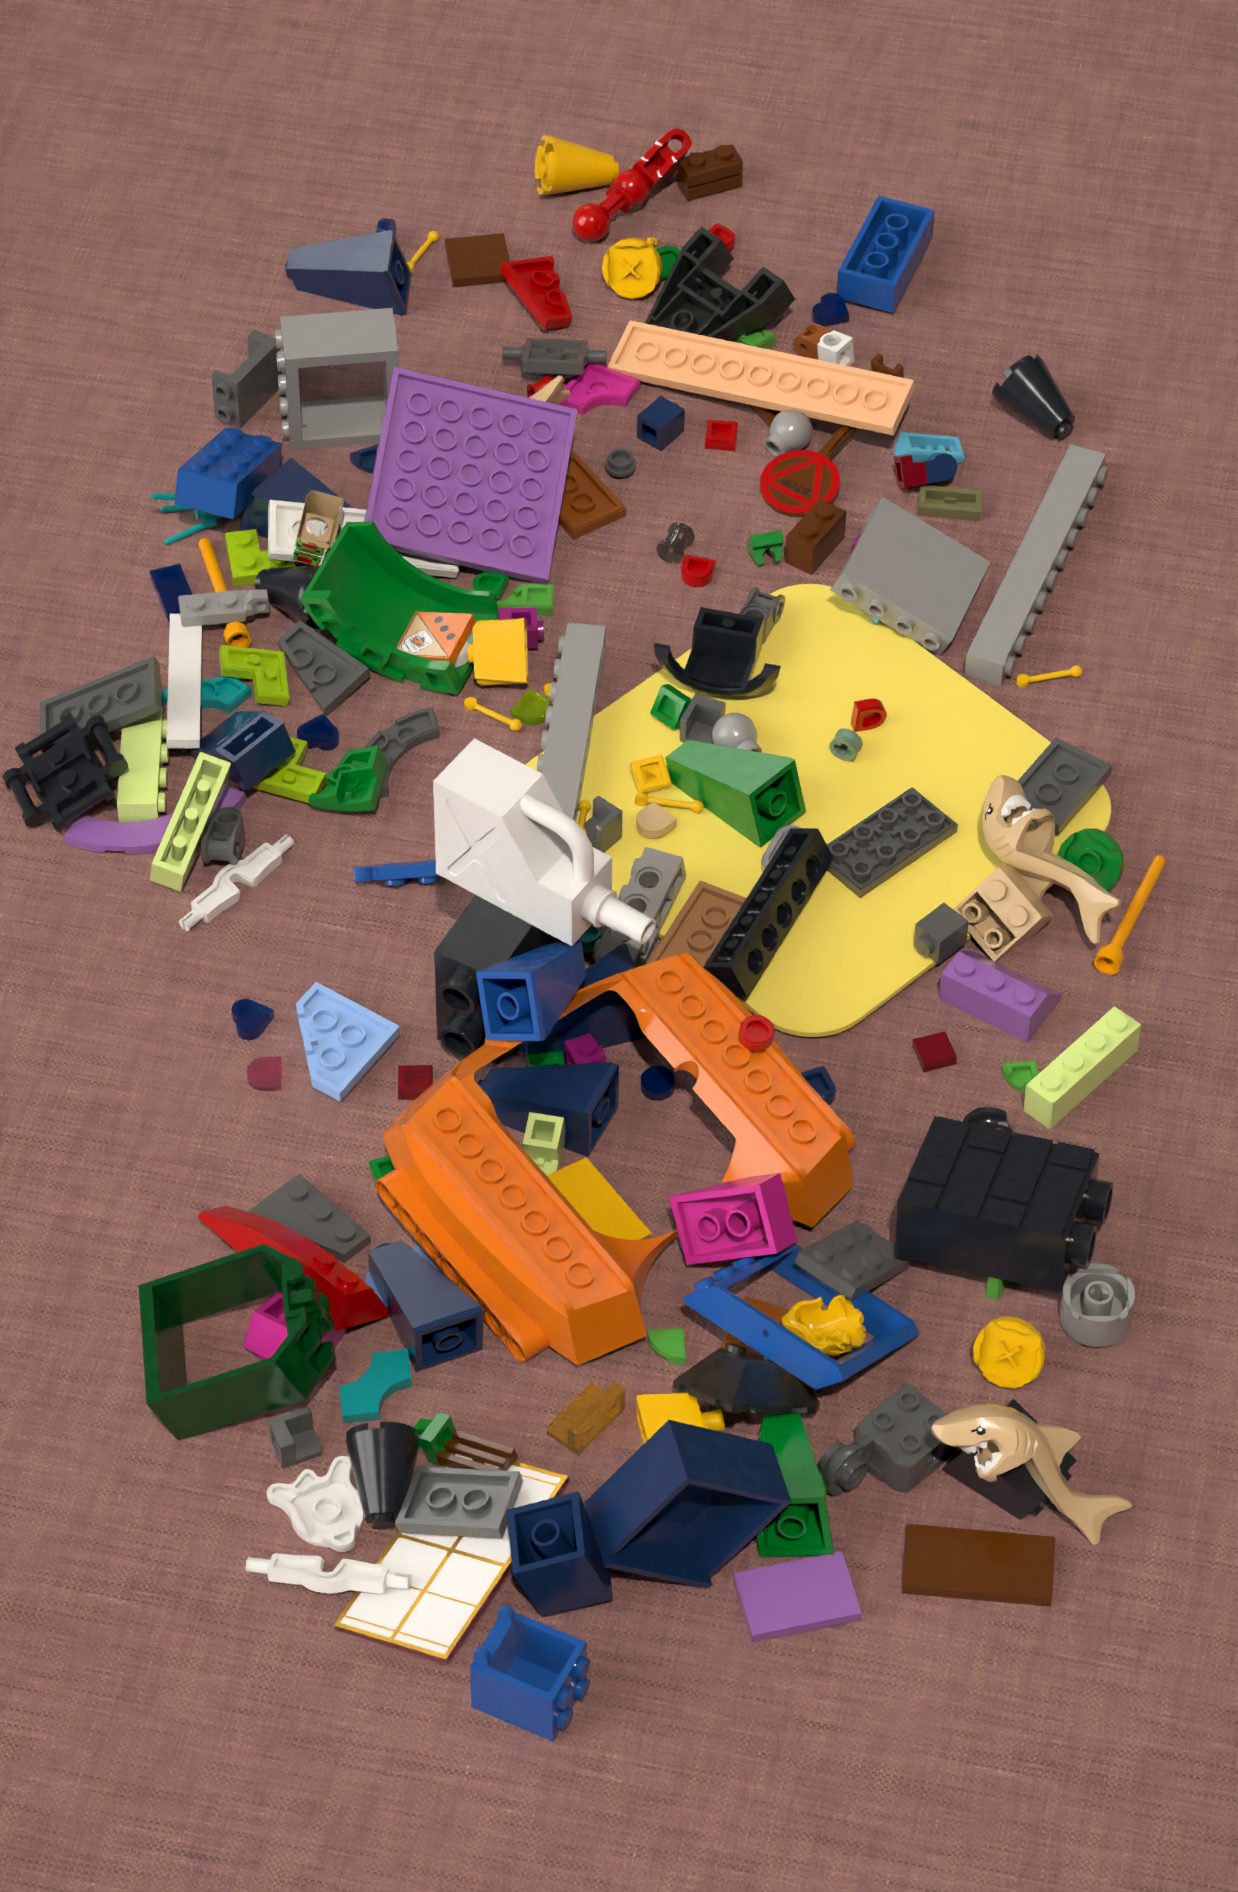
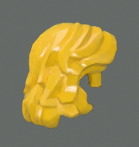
M843 1295L834 1297L824 1310L821 1308L823 1305L822 1297L811 1301L797 1302L781 1319L783 1327L827 1356H839L842 1353L851 1352L852 1348H860L866 1337L864 1333L866 1327L862 1325L864 1323L862 1312L854 1308L853 1303Z

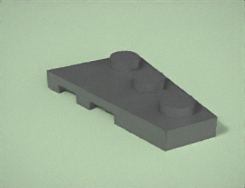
M301 620L278 639L279 648L284 652L285 657L325 716L330 714L370 677V671L367 666Z
M300 1174L249 1210V1212L276 1221L300 1233L327 1252L333 1254L337 1260L343 1263L371 1243L370 1234Z

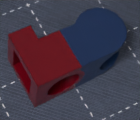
M934 453L927 459L913 461L912 455L909 454L893 456L897 484L901 488L946 481L951 479L957 472L956 459L948 453Z

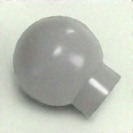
M785 410L777 414L770 425V436L764 441L767 451L772 456L777 457L778 455L793 450H801L806 447L812 437L810 420L806 415L796 410Z
M729 713L722 716L715 723L712 730L713 744L762 752L761 747L757 744L755 725L746 715Z

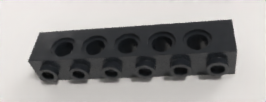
M790 828L703 966L704 969L722 982L736 997H748L833 860V856L818 828Z

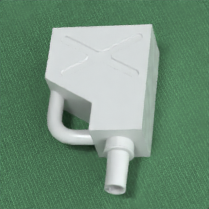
M474 738L433 781L436 874L570 946H573L592 924L596 928L603 925L608 926L641 944L649 941L656 928V920L617 899V892L612 890V857L592 847V843L585 831L575 820L562 811L542 773Z

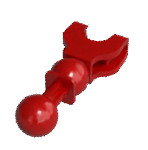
M678 128L670 130L635 163L632 169H626L615 177L606 191L607 197L600 204L588 203L579 207L574 213L572 220L573 229L577 236L588 242L598 241L608 233L610 218L617 211L621 210L626 214L632 206L643 203L653 189L662 185L674 174L677 169V163L687 154L692 145L689 135ZM670 140H679L682 148L677 152L671 151L668 147Z

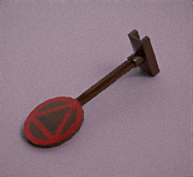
M879 353L871 360V371L904 378L902 365L897 364L894 369L885 366L883 355ZM842 425L819 452L793 450L778 455L770 461L760 476V493L765 503L777 513L789 517H803L819 498L833 504L840 492V474L830 459L858 428Z

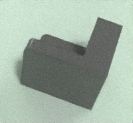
M695 693L680 720V742L685 743L687 740L713 744L712 730L718 719L725 715L726 702Z
M600 796L593 799V816L584 825L587 831L586 835L592 843V847L605 853L622 838V810Z
M309 1407L268 1420L270 1442L282 1469L323 1454L322 1447L313 1429L312 1412Z

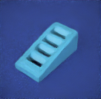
M900 432L894 449L895 456L909 454L912 455L913 461L927 459L934 453H948L956 459L957 463H963L965 459L959 437Z

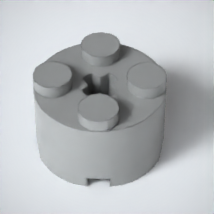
M1092 1263L1088 1268H1078L1075 1274L1071 1277L1069 1275L1065 1280L1060 1309V1322L1071 1343L1091 1347H1105L1109 1345L1117 1346L1124 1341V1337L1130 1330L1132 1323L1135 1288L1128 1277L1126 1280L1118 1273L1119 1269L1107 1264Z

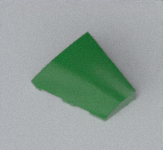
M379 745L348 750L341 758L339 765L325 777L328 785L320 794L311 793L308 801L311 806L327 810L350 812L376 810L388 763Z

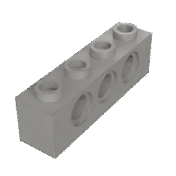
M645 847L641 858L635 859L631 869V879L628 885H623L618 900L655 919L656 928L649 941L641 944L605 926L606 931L603 938L598 939L593 948V958L596 962L619 945L626 944L635 967L645 965L686 878L683 857Z

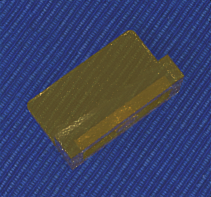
M615 1381L605 1391L595 1384H590L547 1426V1435L579 1456L625 1410V1388Z

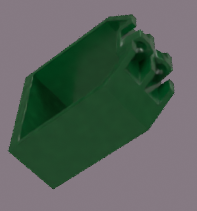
M261 1244L138 1285L146 1404L177 1440L305 1400L335 1360L334 1343L331 1340L322 1343V1335L335 1329L334 1318L331 1315L330 1299L317 1291L316 1281L304 1274V1268L300 1261L266 1244ZM282 1291L288 1335L271 1358L187 1385L183 1323Z

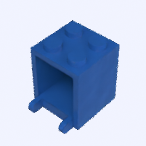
M502 1605L498 1611V1620L482 1647H477L473 1653V1662L470 1666L471 1707L553 1742L560 1729L565 1731L569 1726L573 1716L572 1708L576 1701H582L588 1692L590 1680L587 1679V1672L590 1666V1659L587 1658V1642L518 1614L509 1606Z

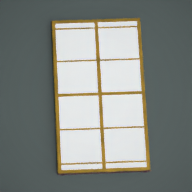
M455 1453L456 1456L473 1461L472 1458ZM515 1461L508 1470L520 1471L523 1479L514 1508L558 1497L570 1481L566 1475ZM485 1463V1464H484V1465H487V1466H490V1467H493V1468H496V1469L499 1468V1467H497V1466H494V1465H491V1464H488V1463ZM508 1525L503 1538L399 1533L398 1531L376 1564L388 1565L391 1573L411 1574L412 1583L410 1590L387 1587L383 1594L357 1591L333 1625L335 1630L449 1664L512 1569Z

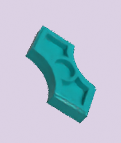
M220 675L213 679L201 680V709H219L230 714L252 696L251 688L235 677ZM168 687L161 692V702L166 706L168 702Z
M408 1349L372 1353L371 1364L366 1373L350 1384L339 1386L343 1423L380 1419L381 1407L385 1400L398 1390L412 1386Z

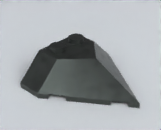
M726 1343L725 1349L718 1348L673 1380L672 1388L676 1390L688 1391V1395L715 1406L721 1405L725 1407L724 1410L734 1413H740L742 1410L753 1413H792L793 1411H798L806 1414H816L820 1407L819 1400L806 1383L762 1354L746 1353L747 1347L738 1344Z

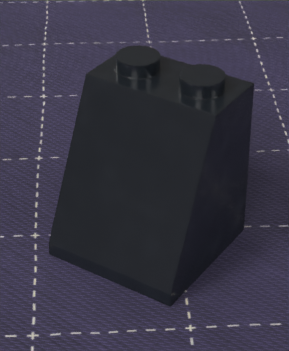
M1014 1398L1004 1405L1014 1408L1027 1415L1035 1423H1038ZM960 1448L942 1468L948 1475L1019 1520L1030 1512L1036 1516L1051 1501L1037 1485L1023 1464L997 1475L996 1481L989 1482L980 1478L977 1474L974 1457L978 1454V1451L968 1454ZM1069 1452L1064 1455L1060 1465L1061 1473L1067 1481L1072 1477L1068 1470L1077 1461Z

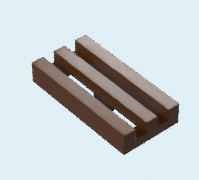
M456 1429L451 1434L453 1440L445 1442V1451L439 1450L436 1454L438 1463L450 1468L508 1471L518 1457L513 1447ZM455 1453L472 1458L473 1461L456 1456ZM485 1463H488V1464L497 1466V1467H499V1468L496 1469V1468H493V1467H490V1466H487V1465H484V1464H485Z

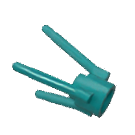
M152 493L150 495L151 499L175 501V493ZM176 504L162 506V512L194 510L196 519H202L203 521L165 539L164 544L169 545L205 528L216 527V520L222 519L223 516Z

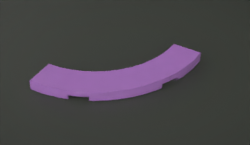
M226 786L216 811L223 807H236L239 809L246 801V793ZM173 813L156 819L136 822L106 821L80 814L65 833L64 844L97 853H105L106 850L126 851V855L157 852Z

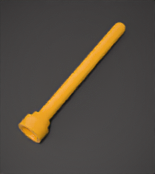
M208 538L200 539L198 546L214 591H228L210 540ZM239 621L226 623L227 626L223 634L226 645L247 648L252 640L248 627Z
M1156 855L1152 859L1110 944L1101 947L1094 958V965L1100 972L1107 975L1118 973L1124 961L1122 948L1166 861L1163 856Z

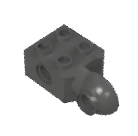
M906 1383L857 1423L856 1437L853 1443L844 1445L838 1441L833 1443L824 1452L820 1459L819 1467L824 1470L827 1490L833 1496L839 1495L846 1490H852L864 1479L869 1471L893 1490L908 1493L958 1451V1447L943 1444L931 1433L932 1425L935 1421L947 1414L909 1383Z

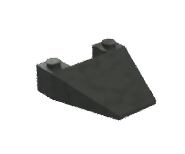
M701 226L682 247L645 324L730 341L776 322L794 302L795 298L785 281L765 267H762L741 291L720 278L719 275L734 258L722 239Z

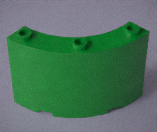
M374 521L346 522L300 598L306 611L321 630L327 628L338 639L336 645L375 672L399 683H403L404 679L419 683L420 689L439 693L458 694L474 667V663L466 662L464 665L454 668L451 661L427 659L397 649L396 647L415 612L473 614L476 622L481 620H499V607L491 591H476L456 587L424 573L393 549L380 533ZM473 628L466 640L468 644H473Z

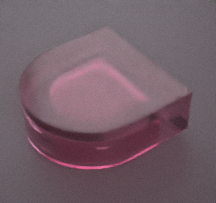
M281 1056L259 1057L251 1061L247 1067L249 1085L258 1091H282Z

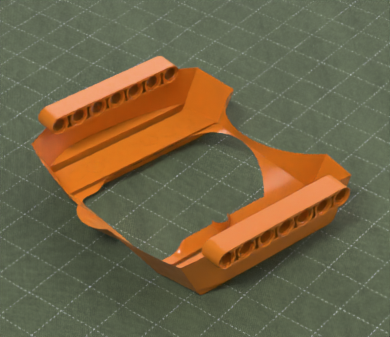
M682 952L618 973L576 991L559 1017L561 1019L607 990H613L620 994L634 1011L644 1035L674 1067V1072L685 1070L694 1075L696 1084L692 1091L694 1090L736 1138L734 1152L722 1183L751 1176L780 1173L792 1220L814 1227L854 1186L848 1152L856 1147V1141L851 1130L805 1080L774 1040L770 1047L763 1051L748 1050L740 1043L738 1033L741 1022L752 1014L722 982L700 966L689 953ZM485 1038V1045L471 1053L426 1089L384 1131L382 1135L395 1169L376 1181V1189L384 1203L447 1278L481 1305L484 1322L519 1362H526L550 1346L576 1365H581L647 1336L641 1313L643 1284L653 1261L662 1249L679 1235L678 1230L660 1237L642 1240L619 1239L594 1231L502 1125L491 1100L474 1080V1073L479 1068L523 1041L486 1040Z

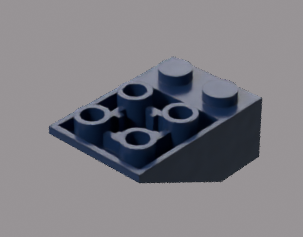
M265 711L235 712L200 740V748H189L187 750L196 759L199 753L203 752L230 762L229 780L246 791L296 752L284 723Z

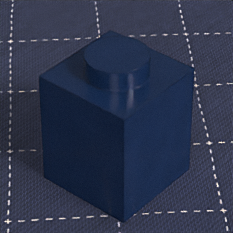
M660 395L637 415V438L659 451L664 450L684 432L685 409Z

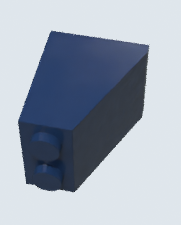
M578 1491L507 1510L513 1575L542 1617L613 1599L610 1568H606L603 1565L590 1517Z

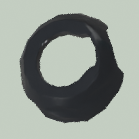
M978 1107L969 1112L963 1119V1122L971 1123L973 1127L977 1124L1010 1131L1012 1135L1017 1134L1008 1123L1007 1113L999 1108Z

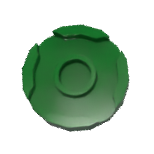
M1097 828L1082 829L1070 835L1061 844L1058 856L1086 872L1106 891L1112 889L1121 879L1124 870V854L1119 843L1107 832Z

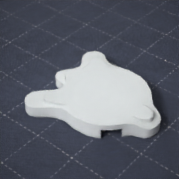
M336 1457L327 1475L323 1477L317 1476L313 1470L306 1469L300 1473L292 1484L275 1483L267 1489L268 1501L287 1513L293 1529L304 1541L316 1546L329 1547L337 1552H346L355 1546V1537L362 1526L364 1514L358 1491L351 1484L353 1470L349 1457Z

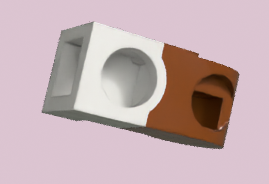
M810 324L793 340L795 350L802 357L850 366L855 362L853 338L819 324Z

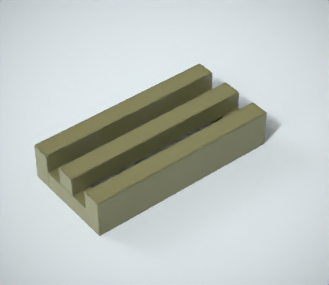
M921 485L917 516L980 521L983 490Z

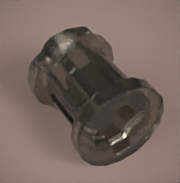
M674 522L669 526L668 535L665 540L660 541L656 548L659 557L670 564L681 562L684 557L683 551L695 539V534L688 525ZM680 533H683V536L681 537V539L678 538V536L680 535ZM673 548L672 552L668 553L669 549Z

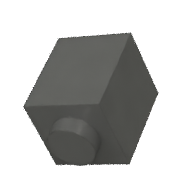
M942 903L915 924L914 946L922 955L928 956L939 964L966 944L968 920L946 903Z

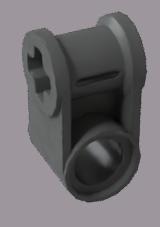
M753 587L747 601L740 610V614L764 618L763 645L774 625L781 618L785 605V596L779 594L776 597L760 592L759 588Z
M223 807L214 812L201 841V859L203 863H210L211 860L229 861L230 864H238L241 851L246 843L243 817L240 809L236 807Z

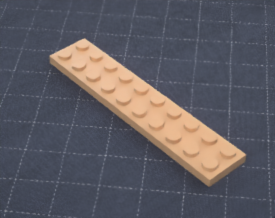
M631 320L607 366L610 370L633 377L641 382L781 412L796 410L809 418L893 436L915 390L914 380Z

